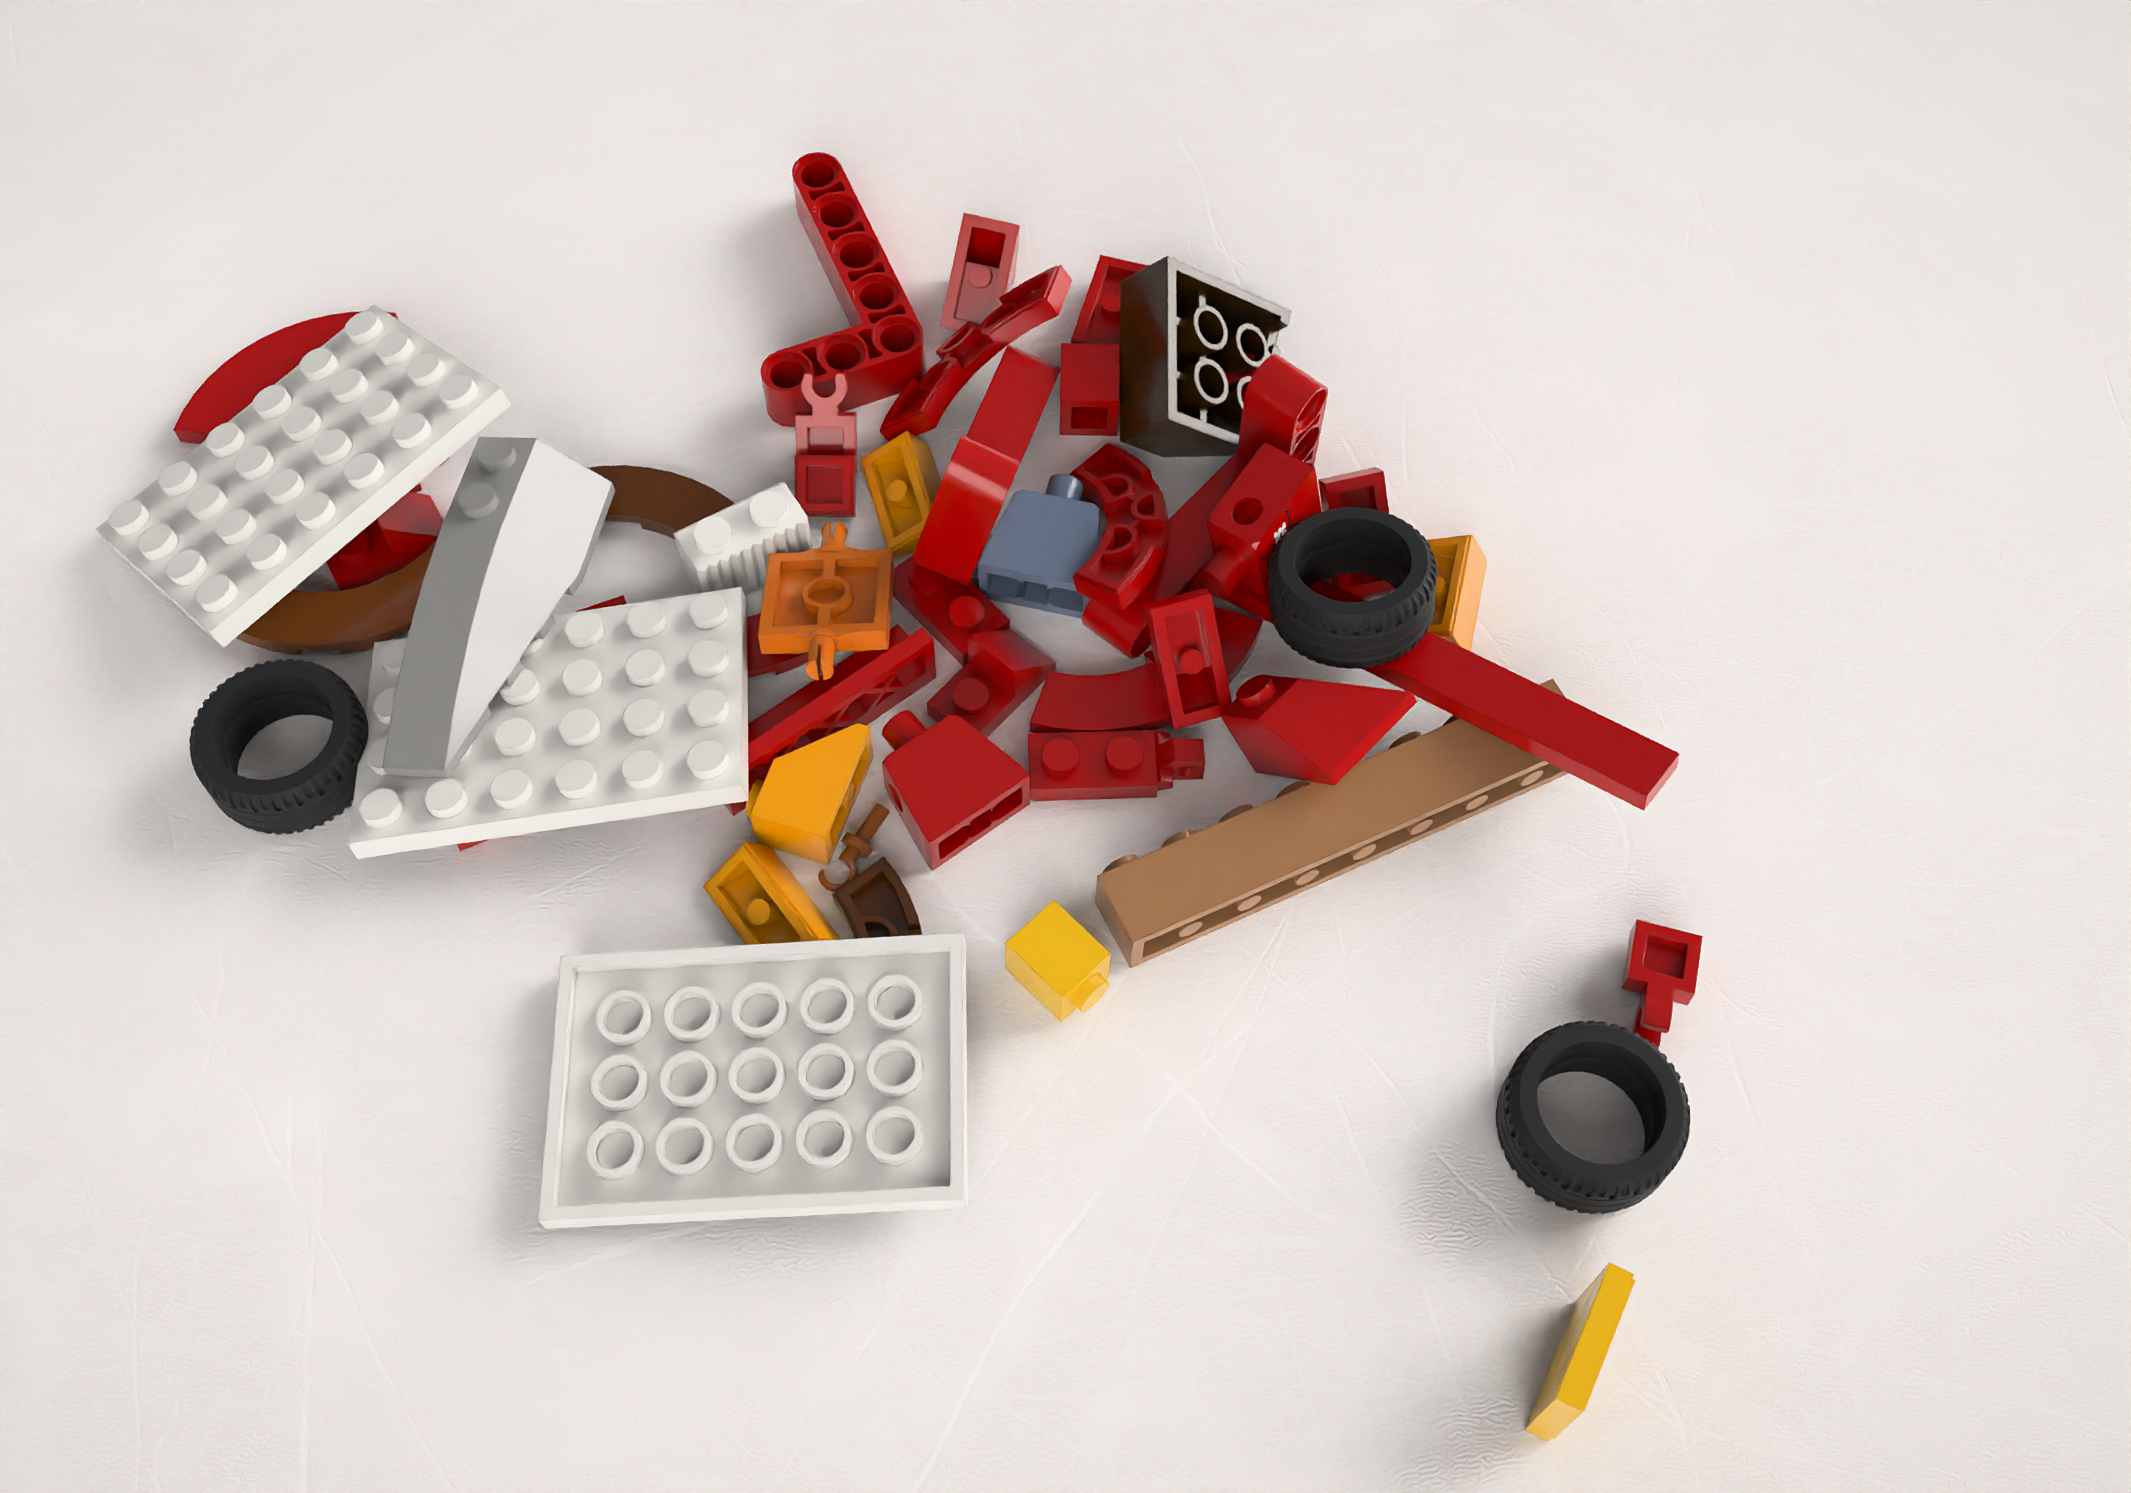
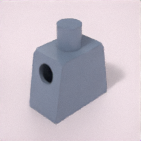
M1055 474L1049 478L1045 494L1025 489L1013 494L978 563L979 590L988 599L1082 619L1083 612L1090 598L1077 593L1072 576L1088 561L1098 547L1100 508L1093 503L1080 501L1084 489L1081 481L1071 475Z

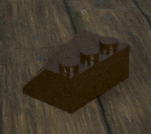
M1166 256L1120 281V442L1161 457L1233 456L1237 452L1244 404L1241 397V389H1247L1252 377L1245 376L1228 384L1224 372L1234 374L1248 373L1252 370H1257L1269 356L1273 354L1280 356L1281 349L1276 346L1279 330L1288 326L1292 311L1170 256ZM1245 353L1254 354V361L1249 359Z

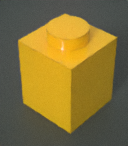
M1053 900L1005 942V967L1050 1013L1062 1022L1075 1009L1082 1013L1086 1012L1106 993L1109 987L1107 980L1109 978L1111 953Z

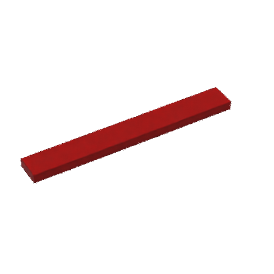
M1323 579L1309 586L1312 591L1332 600L1343 602L1366 601ZM1239 583L1230 595L1224 598V600L1273 624L1269 611V594L1259 595ZM1427 631L1423 639L1414 648H1411L1408 653L1403 654L1402 657L1393 659L1391 662H1385L1383 665L1361 668L1405 691L1412 692L1413 695L1643 811L1667 782L1678 765L1680 753L1430 631Z

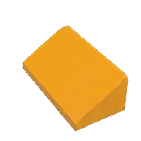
M905 431L860 459L887 549H892L893 557L914 553L941 483L929 446L909 431Z
M1473 535L1426 540L1433 551L1437 565L1435 610L1428 631L1471 651L1487 559Z
M745 842L703 885V888L745 945L841 940L776 852L767 845Z

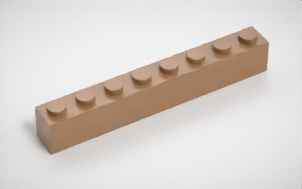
M1554 679L1539 684L1565 697ZM1453 715L1442 727L1423 735L1418 731L1410 732L1393 742L1388 750L1368 759L1364 756L1335 786L1300 780L1285 787L1275 799L1254 808L1250 804L1236 807L1226 813L1219 823L1197 833L1192 829L1178 832L1168 838L1160 849L1138 858L1136 855H1126L1116 859L1103 870L1102 874L1097 875L1095 904L1129 968H1133L1569 773Z

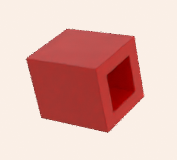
M1096 342L1061 343L1059 435L1117 436L1119 417V344H1099Z

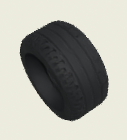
M1343 507L1322 511L1306 517L1282 535L1270 559L1269 611L1274 627L1279 636L1287 645H1290L1292 650L1297 651L1301 656H1306L1309 660L1330 667L1347 669L1369 668L1400 658L1423 639L1433 619L1437 581V565L1429 543L1426 542L1425 537L1417 529H1414L1411 524L1383 511L1362 507ZM1341 573H1360L1382 579L1396 589L1383 597L1370 601L1343 602L1319 595L1312 591L1309 586L1327 576Z
M277 659L275 662L270 660L264 664L258 663L254 667L244 668V671H238L232 678L228 677L225 683L219 684L217 690L209 694V699L204 700L202 703L203 707L199 708L197 717L194 718V726L191 727L189 749L191 762L198 779L218 807L229 818L257 832L275 833L276 835H281L282 833L293 834L294 831L301 833L305 829H314L316 825L322 826L324 822L334 820V816L337 814L341 815L344 813L345 808L349 809L352 806L351 802L354 798L358 763L366 748L369 729L365 710L355 692L345 680L330 669L310 661L305 662L299 659L296 661L293 659L284 661ZM295 715H315L333 721L329 739L322 751L300 770L284 777L268 780L249 779L237 775L239 760L245 747L260 730L269 724Z
M1589 1020L1586 1023L1583 1021L1566 1023L1563 1026L1559 1025L1544 1032L1532 1040L1520 1053L1499 1092L1496 1108V1128L1500 1146L1504 1150L1506 1160L1511 1169L1516 1170L1517 1177L1524 1182L1525 1186L1533 1188L1535 1190L1534 1193L1544 1198L1545 1201L1555 1202L1557 1207L1589 1214L1612 1213L1632 1207L1650 1196L1661 1185L1684 1153L1689 1138L1691 1119L1690 1105H1688V1095L1686 1094L1684 1083L1680 1082L1681 1077L1676 1072L1672 1062H1667V1056L1664 1053L1662 1054L1656 1045L1651 1046L1648 1039L1640 1037L1637 1032H1628L1629 1029L1626 1027H1619L1613 1023L1607 1025L1604 1021L1595 1022L1594 1020ZM1585 1072L1605 1078L1618 1086L1632 1100L1642 1119L1645 1134L1642 1155L1626 1163L1608 1165L1589 1162L1568 1152L1551 1136L1542 1121L1537 1100L1539 1084L1557 1074Z

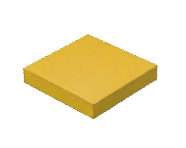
M1609 1262L1576 1300L1526 1425V1431L1549 1442L1551 1439H1555L1585 1411L1635 1283V1280L1632 1279L1633 1273Z

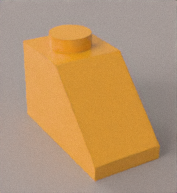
M859 723L773 760L765 780L758 779L753 784L746 803V816L751 819L757 844L767 845L773 849L826 865L830 864L874 758L869 726Z

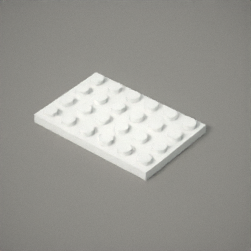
M373 304L366 311L353 316L346 323L345 328L323 346L307 353L301 359L299 365L276 384L261 390L255 396L253 402L229 422L214 428L208 434L206 440L183 459L167 466L160 473L158 479L136 497L116 507L111 513L110 518L95 530L117 553L224 648L512 404L501 387Z
M742 587L553 615L555 623L544 639L534 638L520 658L524 668L512 686L501 688L488 705L492 715L449 778L386 775L382 765L393 701L407 638L374 642L365 707L369 730L368 740L364 753L358 763L348 836V845L356 858H367L748 801L747 601Z
M963 933L560 956L538 1221L546 1229L968 1208L966 942Z

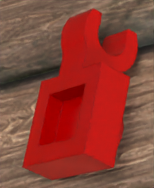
M1636 920L1630 931L1621 989L1641 994L1632 1033L1637 1032L1640 1037L1648 1039L1651 1046L1656 1045L1659 1047L1661 1034H1667L1670 1029L1673 1002L1688 1006L1695 995L1703 936Z

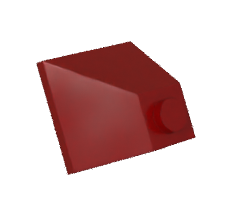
M1263 674L1255 676L1242 684L1236 692L1237 698L1219 715L1256 773L1335 786L1417 703V700L1410 691Z

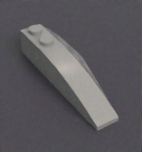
M478 438L441 526L413 615L394 696L382 768L386 775L450 777L492 715L488 705L496 693L504 686H512L524 668L520 658L534 638L544 639L553 626L555 619L552 612L564 594L573 596L582 583L615 493L611 481L538 438Z

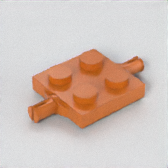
M835 521L834 537L831 522L824 524L821 532V546L819 548L798 553L769 554L758 631L761 654L809 653L806 673L814 680H819L820 667L822 668L823 680L831 678L834 672L835 652L889 649L895 569L892 549L859 550L845 547L848 530L844 524Z

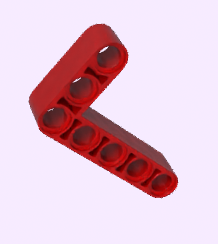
M821 152L808 153L800 157L793 165L792 178L797 213L851 327L776 351L763 361L760 372L767 413L772 421L786 427H795V415L797 412H812V405L804 398L801 389L802 378L807 370H814L815 387L823 394H830L836 390V373L838 370H845L848 376L849 387L847 394L839 404V412L848 411L899 394L911 378H916L920 383L926 372L922 326L841 164L835 157Z
M1007 345L966 437L961 435L952 454L912 556V563L968 587L1061 371L1060 367L1011 345Z
M1273 354L1264 360L1252 376L1245 392L1237 452L1169 518L1167 549L1158 570L1149 584L1122 612L1090 599L1082 615V624L1129 659H1135L1143 654L1152 645L1143 604L1203 588L1206 590L1199 580L1198 573L1214 556L1207 527L1209 515L1259 448L1266 442L1314 467L1328 397V388L1278 354Z

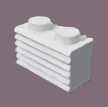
M783 481L673 533L676 539V548L679 552L678 555L681 559L682 570L696 594L742 587L744 595L748 596L750 589L758 591L760 584L765 585L769 554L798 553L813 549L808 517Z

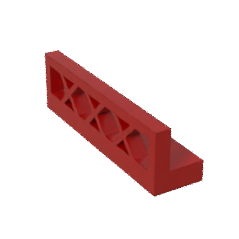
M897 624L890 629L888 650H867L853 653L834 666L831 678L823 680V674L820 675L819 680H813L748 724V796L756 780H765L774 759L859 723L867 726L936 678L933 638L923 627L908 636ZM747 801L724 805L735 816L746 808Z

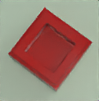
M794 455V497L807 517H856L855 455Z

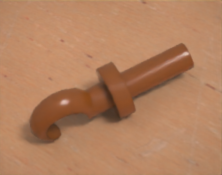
M877 803L855 835L849 832L844 835L841 842L846 848L838 859L849 868L850 875L845 882L833 884L826 879L824 870H821L818 878L826 890L835 893L858 875V867L855 861L859 856L867 859L872 853L873 849L868 843L890 813L886 807Z

